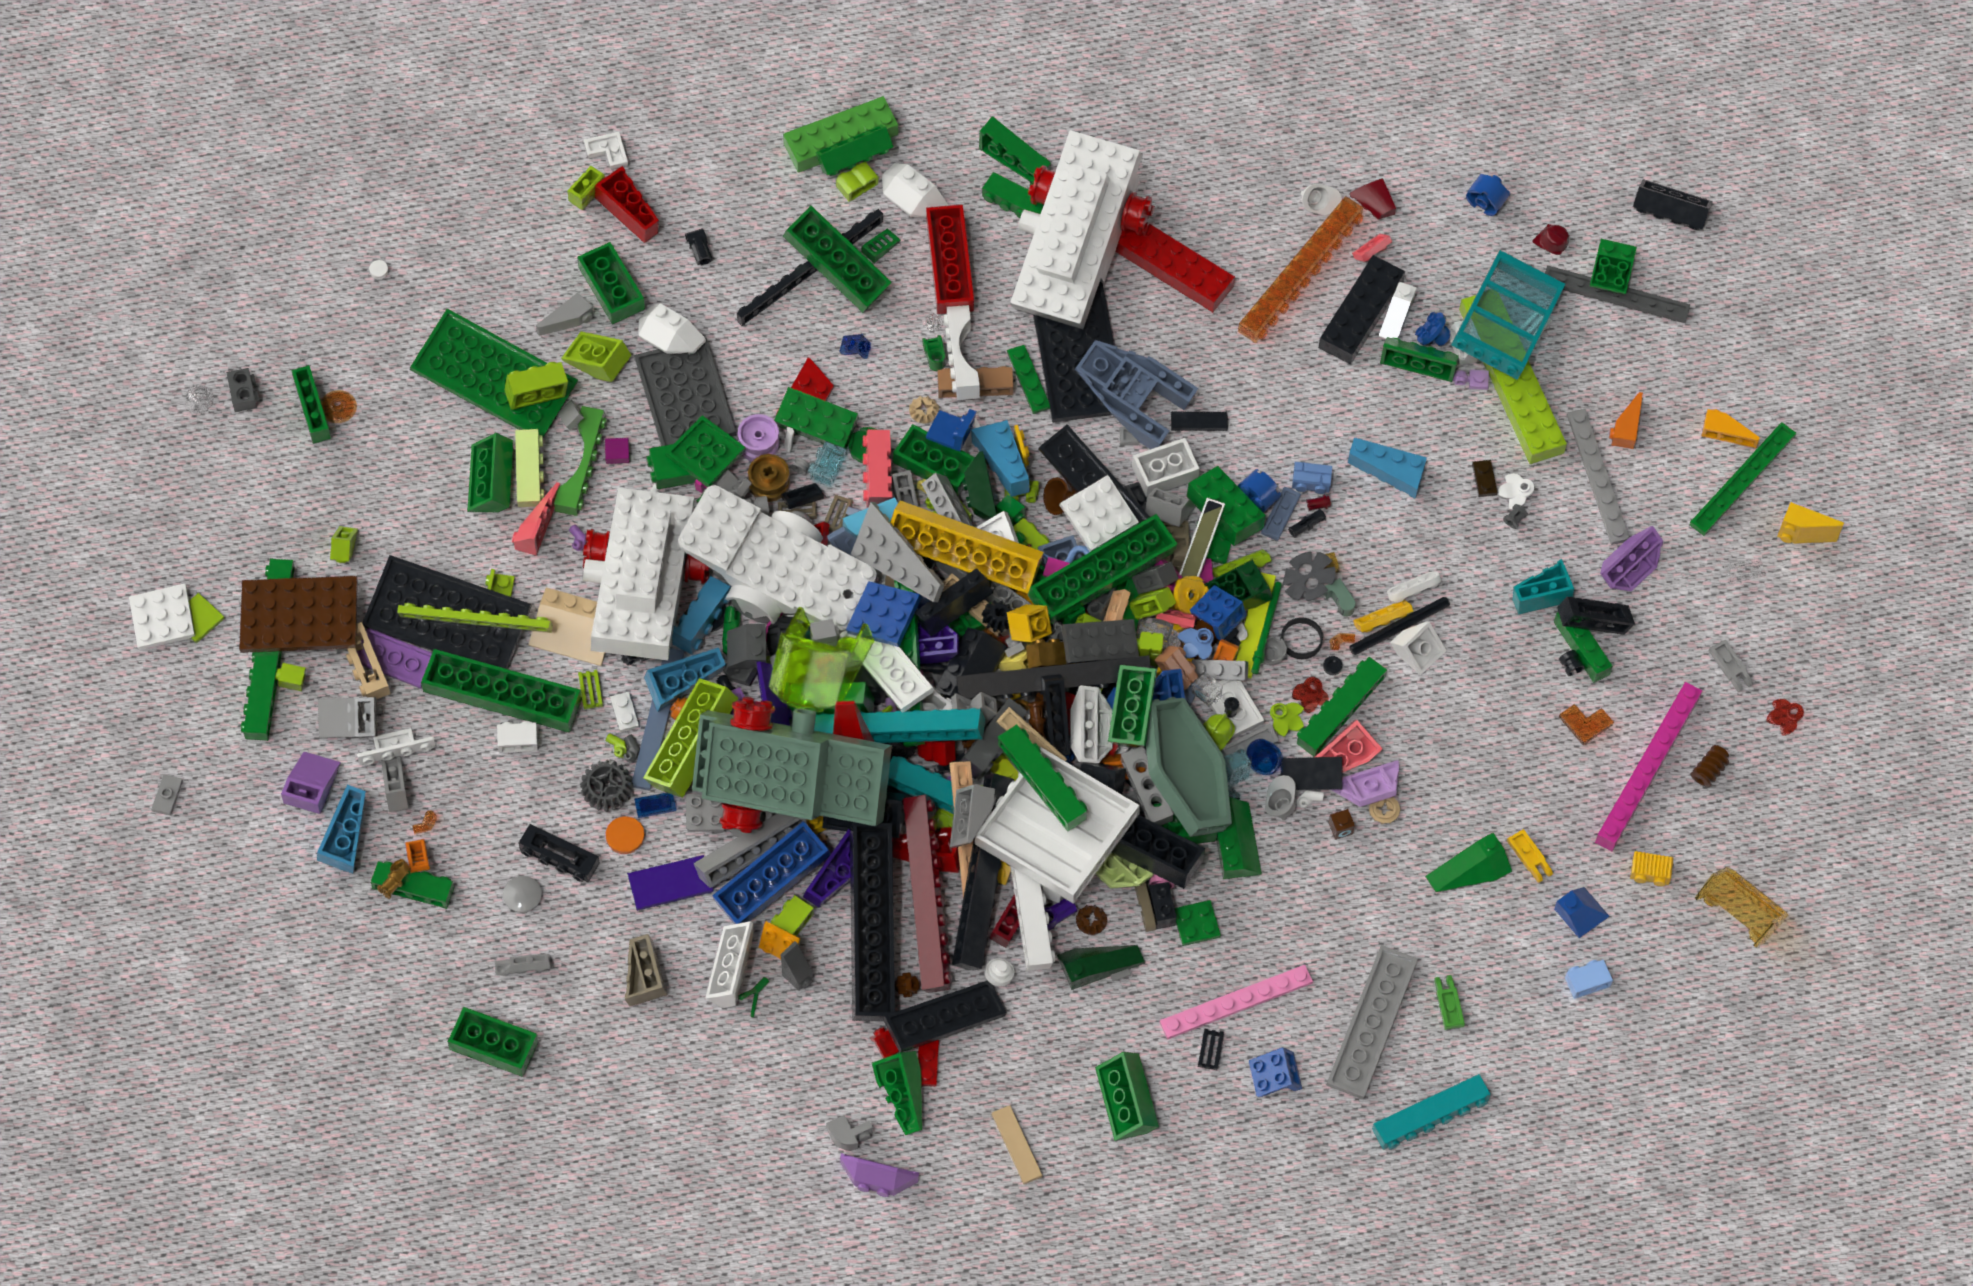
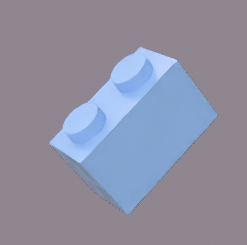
M1592 960L1586 966L1580 968L1579 966L1572 967L1565 976L1574 999L1609 988L1613 981L1604 960Z

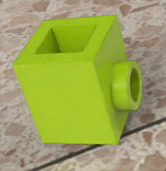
M282 663L281 669L278 668L276 673L279 687L302 692L306 667Z

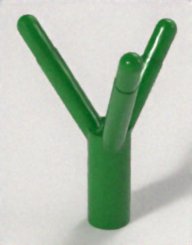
M763 977L751 990L738 995V1000H743L754 994L751 1017L755 1015L760 991L769 983L766 977Z

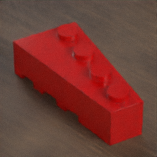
M621 166L595 185V199L642 242L646 243L658 234L659 220L648 203H645L640 191H637L633 185L632 179L625 173L624 167Z

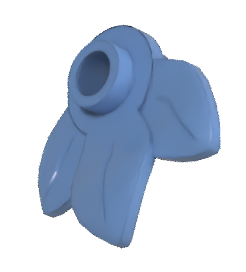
M1189 628L1178 634L1177 638L1185 643L1183 650L1186 652V658H1194L1198 655L1202 660H1205L1211 655V644L1214 636L1209 629L1201 628L1197 631ZM1205 636L1207 640H1201L1200 638Z

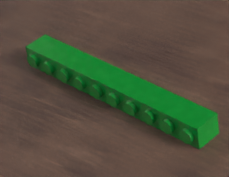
M270 558V563L265 568V576L267 579L294 578L295 566L293 560ZM282 651L252 652V663L254 665L253 669L249 671L251 684L247 686L246 697L248 698V703L244 704L243 713L246 716L245 721L241 722V733H244L245 739L269 740L278 682L276 680L277 669H280Z

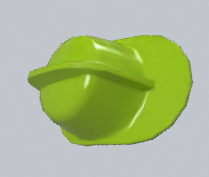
M1225 713L1223 715H1212L1203 724L1220 751L1224 749L1235 732L1233 722L1227 718Z

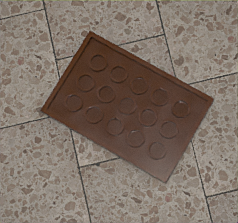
M335 576L242 580L240 653L356 648L358 577Z

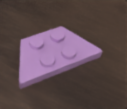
M1396 760L1343 777L1342 789L1330 790L1359 807L1396 796L1399 761Z

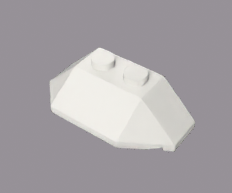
M894 163L882 174L883 195L911 217L926 218V207L949 206L937 187L908 164Z
M661 303L650 306L639 318V337L667 354L687 352L694 354L706 342L704 336L688 319Z
M1079 686L1071 707L1070 747L1080 763L1098 764L1112 749V743L1108 742L1112 709L1101 694L1099 687Z

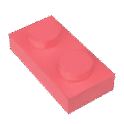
M1379 233L1352 254L1356 260L1369 261L1372 255L1385 250L1387 245L1392 243L1389 235Z
M1169 608L1167 611L1157 614L1156 620H1161L1164 624H1179L1182 628H1194L1197 617L1193 614H1185L1179 610Z

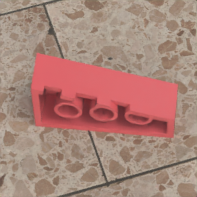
M868 429L866 436H863V447H866V454H863V465H866V472H863V483H866V490H863V501H866V507H869L870 502L879 504L892 498V476H889L891 473V459H889L891 454L890 430Z

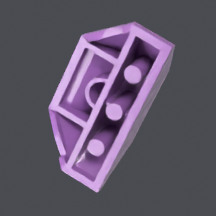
M1650 526L1628 538L1603 561L1600 574L1611 589L1632 591L1657 568L1663 540L1654 526Z
M843 1153L840 1155L842 1167L853 1185L862 1192H869L871 1190L877 1192L882 1197L894 1196L919 1181V1172Z

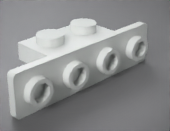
M410 728L373 737L376 749L358 753L357 757L359 765H370L375 761H388L394 757L401 755L409 756L418 751L427 752L436 746L433 736L414 741Z

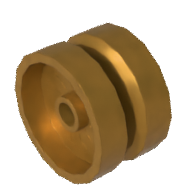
M765 454L760 455L751 462L748 469V480L751 482L749 489L754 497L767 496V501L772 502L781 499V493L788 492L790 475L788 465L784 459L777 455Z

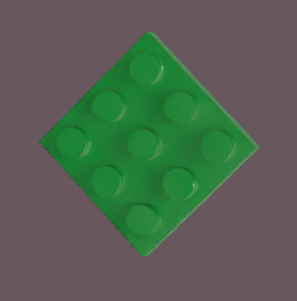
M702 415L665 452V456L706 487H709L746 451V447Z

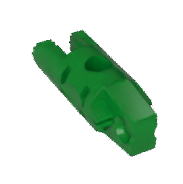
M730 605L725 610L722 635L723 653L726 655L727 631L741 625V613Z

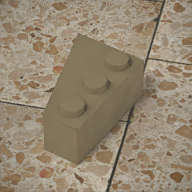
M649 934L629 940L628 975L626 976L627 988L625 993V1001L629 1006L667 995L654 942Z

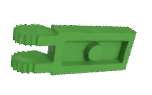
M1452 975L1446 976V983L1449 989L1444 990L1442 989L1440 978L1435 977L1436 995L1444 1029L1464 1027L1465 1022Z

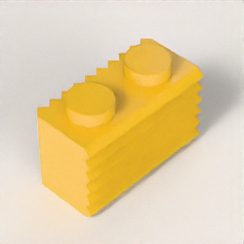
M1635 851L1632 857L1630 879H1634L1637 883L1653 882L1656 886L1669 885L1673 857Z

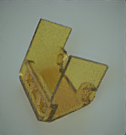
M1729 867L1713 873L1695 896L1697 901L1704 898L1703 901L1711 907L1720 905L1750 929L1748 931L1750 934L1749 938L1755 942L1753 946L1756 948L1764 944L1788 917L1787 912Z

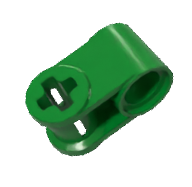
M941 335L931 339L922 338L924 353L930 369L933 371L944 369L945 352Z

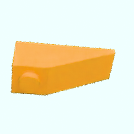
M1707 409L1701 434L1702 437L1757 448L1759 436L1727 413L1717 409Z

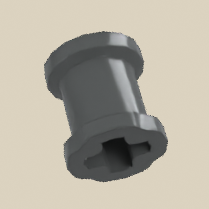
M1514 504L1513 510L1509 515L1504 516L1503 521L1511 528L1517 529L1518 523L1522 518H1526L1528 513L1521 505Z

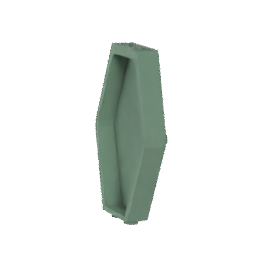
M1170 697L1163 701L1159 699L1152 700L1146 737L1148 770L1151 780L1190 837L1223 832L1232 823L1226 764L1223 754L1184 698L1176 699V697Z

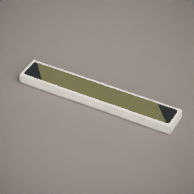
M1209 498L1206 499L1180 571L1182 578L1185 576L1200 577L1225 507L1224 503ZM1190 591L1189 598L1191 599L1193 594Z

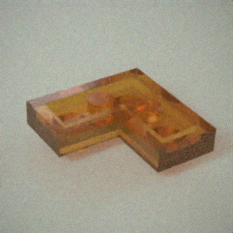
M1575 704L1559 715L1562 722L1582 745H1585L1613 726L1614 723L1602 708L1586 718Z

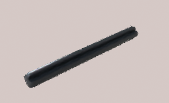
M1442 597L1350 645L1351 653L1357 655L1449 607L1448 598Z

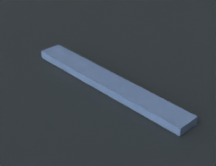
M670 648L668 660H662L661 665L683 659L684 650ZM652 699L632 779L633 788L651 790L652 785L643 777L662 745L670 713L669 709L672 704L657 712Z

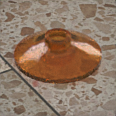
M343 390L331 391L320 401L325 418L331 423L348 421L354 416L357 409V403L353 395ZM336 402H340V403H341V404L338 405V406L334 405Z

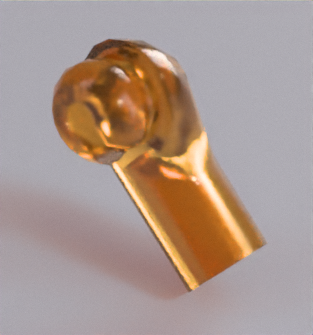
M1336 634L1329 640L1330 649L1339 650V645L1343 642L1355 643V634Z
M428 810L422 823L412 825L414 835L432 830L437 820V815L434 811Z

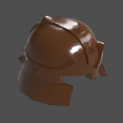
M1058 477L1051 478L1044 488V505L1050 514H1062L1064 512L1060 507V503L1077 493L1066 480Z

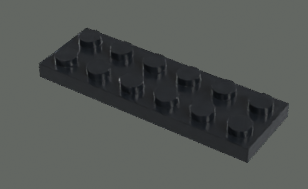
M987 980L885 1015L883 1021L899 1052H904L1005 1017L1007 1012L993 985Z

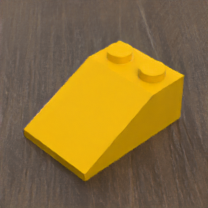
M1790 502L1777 537L1785 543L1792 542L1794 544L1837 542L1844 522Z

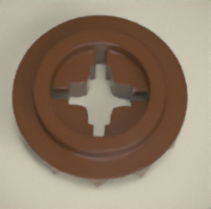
M1095 904L1093 906L1086 905L1076 915L1077 927L1088 935L1099 934L1107 925V914H1105L1103 908H1099ZM1092 913H1094V919H1097V921L1094 920L1091 926H1089L1090 923L1087 918H1090Z

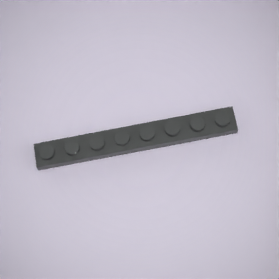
M1548 265L1545 274L1565 283L1563 288L1565 291L1674 321L1686 322L1691 304L1627 287L1626 295L1591 287V277Z

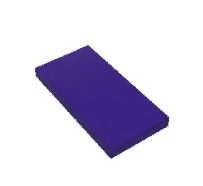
M704 855L627 873L636 910L712 893L713 887L709 888L699 878L694 863L702 859Z

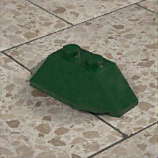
M980 451L964 472L966 480H962L964 491H968L969 494L966 497L968 508L972 507L973 513L976 516L987 521L996 516L997 512L986 459L983 451Z

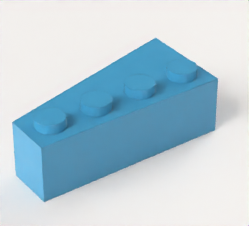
M1005 420L971 429L972 444L979 451H983L991 470L997 474L999 481L1010 496L1028 493L1029 478L1008 421Z

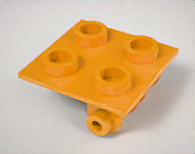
M765 921L758 948L781 960V953L794 941L799 945L800 938Z

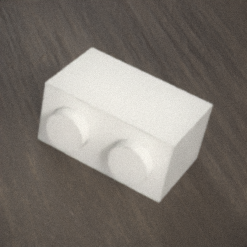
M524 721L518 724L505 722L497 725L499 753L538 751L536 723Z

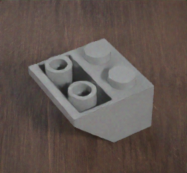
M1155 487L1147 496L1145 512L1150 517L1157 514L1161 521L1180 527L1194 510L1195 504L1188 498Z

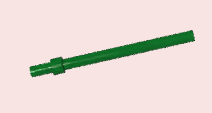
M1275 582L1272 600H1270L1257 651L1253 654V666L1251 669L1253 674L1259 673L1261 663L1264 662V651L1282 587L1280 582Z

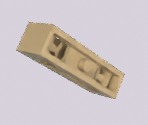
M362 622L357 623L356 649L347 648L348 654H346L349 665L353 664L355 667L352 672L356 681L360 680L362 684L359 686L362 696H367V698L376 697L377 700L391 693ZM363 647L374 672L368 675L369 683L366 682L368 680L356 652L363 649Z

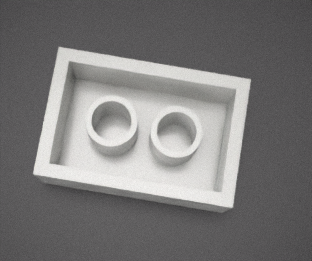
M1185 438L1133 455L1132 468L1146 497L1155 487L1166 491L1187 484L1199 477L1200 468Z

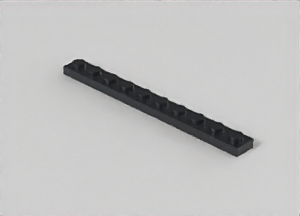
M879 209L875 212H870L860 223H855L849 231L842 233V235L853 245L883 223V213ZM809 261L798 265L792 273L783 276L780 282L771 285L761 296H756L747 306L741 307L737 312V322L741 326L745 325L818 270Z

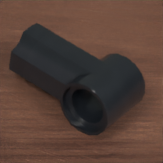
M701 228L685 233L686 241L689 242V249H692L697 265L709 264L712 261V256L707 245L708 242L704 229Z

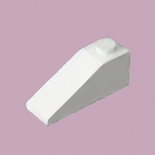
M1402 282L1398 283L1379 337L1384 339L1387 337H1399L1414 301L1416 287Z

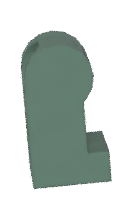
M1339 578L1333 584L1325 586L1328 591L1323 595L1326 599L1332 597L1338 606V612L1342 616L1348 617L1354 613L1355 599Z

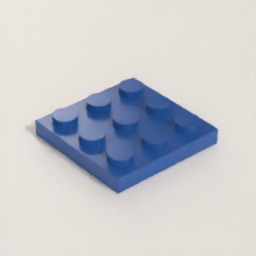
M868 581L846 631L851 635L899 647L920 603L921 596L917 593Z

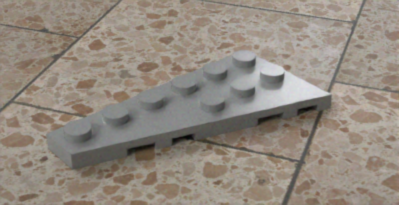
M870 502L851 555L930 601L938 602L945 584L932 569L926 566L923 558L913 550V546L888 521L889 518L886 514H883L878 509L879 506L875 502Z

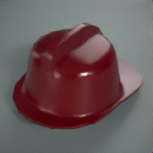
M1548 224L1532 242L1552 254L1561 255L1568 246L1570 235L1563 226Z

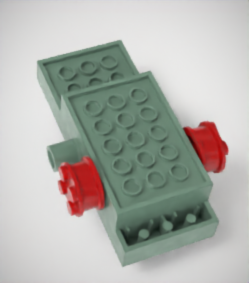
M743 697L742 701L732 703L734 715L710 710L700 714L692 790L702 792V799L722 802L721 806L724 808L723 817L719 820L722 828L740 829L743 833H752L753 829L762 827L763 823L760 821V815L763 811L813 820L818 816H826L871 826H877L883 822L892 745L814 731L816 712L806 709H795L793 711L792 726L771 722V714L775 711V707L772 705L773 702L754 701V698Z

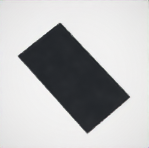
M1342 757L1281 758L1280 776L1291 777L1296 784V790L1342 789Z

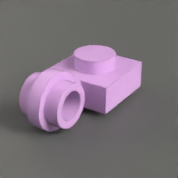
M1470 370L1469 376L1465 371H1456L1453 381H1455L1456 385H1465L1466 382H1469V389L1488 390L1489 371Z

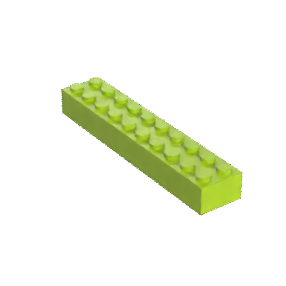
M1490 290L1484 292L1477 306L1511 323L1497 291ZM1476 295L1461 299L1459 311L1463 319ZM1473 312L1470 319L1479 339L1522 362L1525 352L1517 334ZM1527 361L1518 380L1484 363L1529 464L1564 454L1567 443L1529 361Z

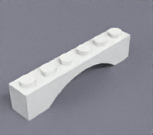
M969 305L947 307V314L943 315L944 326H948V328H945V337L949 339L947 341V352H951V354H948L949 366L953 365V368H950L951 379L955 380L952 381V392H956L957 400L980 398L978 372L965 361L960 351L962 342L971 332Z

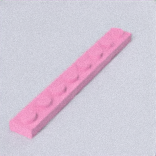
M1302 965L1164 1018L1159 1023L1168 1040L1311 985L1313 981L1306 966Z

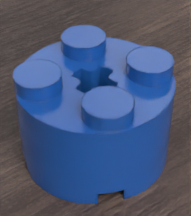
M1480 174L1467 191L1466 199L1474 208L1479 206L1485 210L1484 214L1494 216L1508 199L1510 192L1501 183L1502 180L1498 176L1493 175L1491 177Z
M1255 469L1238 484V487L1262 512H1265L1281 497V493H1277L1276 488L1278 486L1265 472L1258 473L1259 469Z

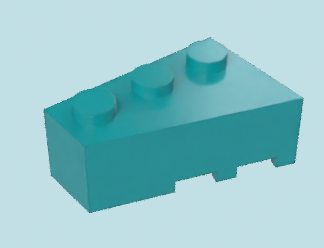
M1560 559L1554 566L1543 569L1540 574L1535 577L1531 576L1513 587L1512 601L1518 615L1557 606L1567 596L1573 597L1574 587L1563 560Z

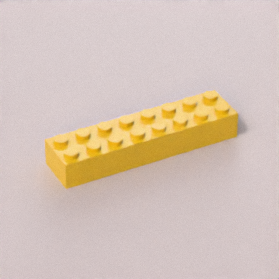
M901 500L895 507L890 522L913 546L916 554L969 573L977 568L988 580L1027 594L1030 587L1035 583L1044 554L1042 551Z

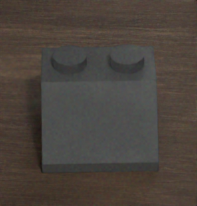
M745 624L727 631V668H757V662L766 663V624Z

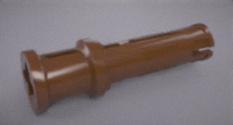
M1044 701L1028 702L1027 706L1030 711L1028 722L1045 739L1044 723L1046 718L1043 715Z

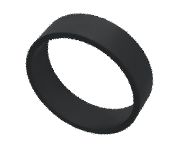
M1294 618L1284 625L1280 640L1283 639L1284 632L1294 624L1302 623L1312 626L1320 636L1319 646L1309 653H1297L1288 647L1286 652L1295 659L1312 658L1322 647L1323 632L1320 626L1309 618Z

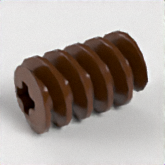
M1713 745L1706 753V756L1702 758V761L1693 769V772L1690 773L1692 779L1700 785L1710 788L1712 786L1711 782H1715L1716 777L1721 775L1720 771H1724L1725 766L1729 765L1730 762L1727 759L1729 758L1728 752L1721 746Z

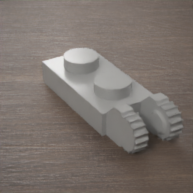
M1723 640L1709 648L1708 651L1728 680H1731L1737 692L1743 690L1742 684L1737 678L1740 675L1748 687L1753 685V681L1746 671L1747 669L1727 640Z

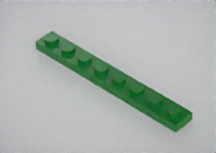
M1781 422L1690 521L1689 525L1705 536L1796 436V432Z

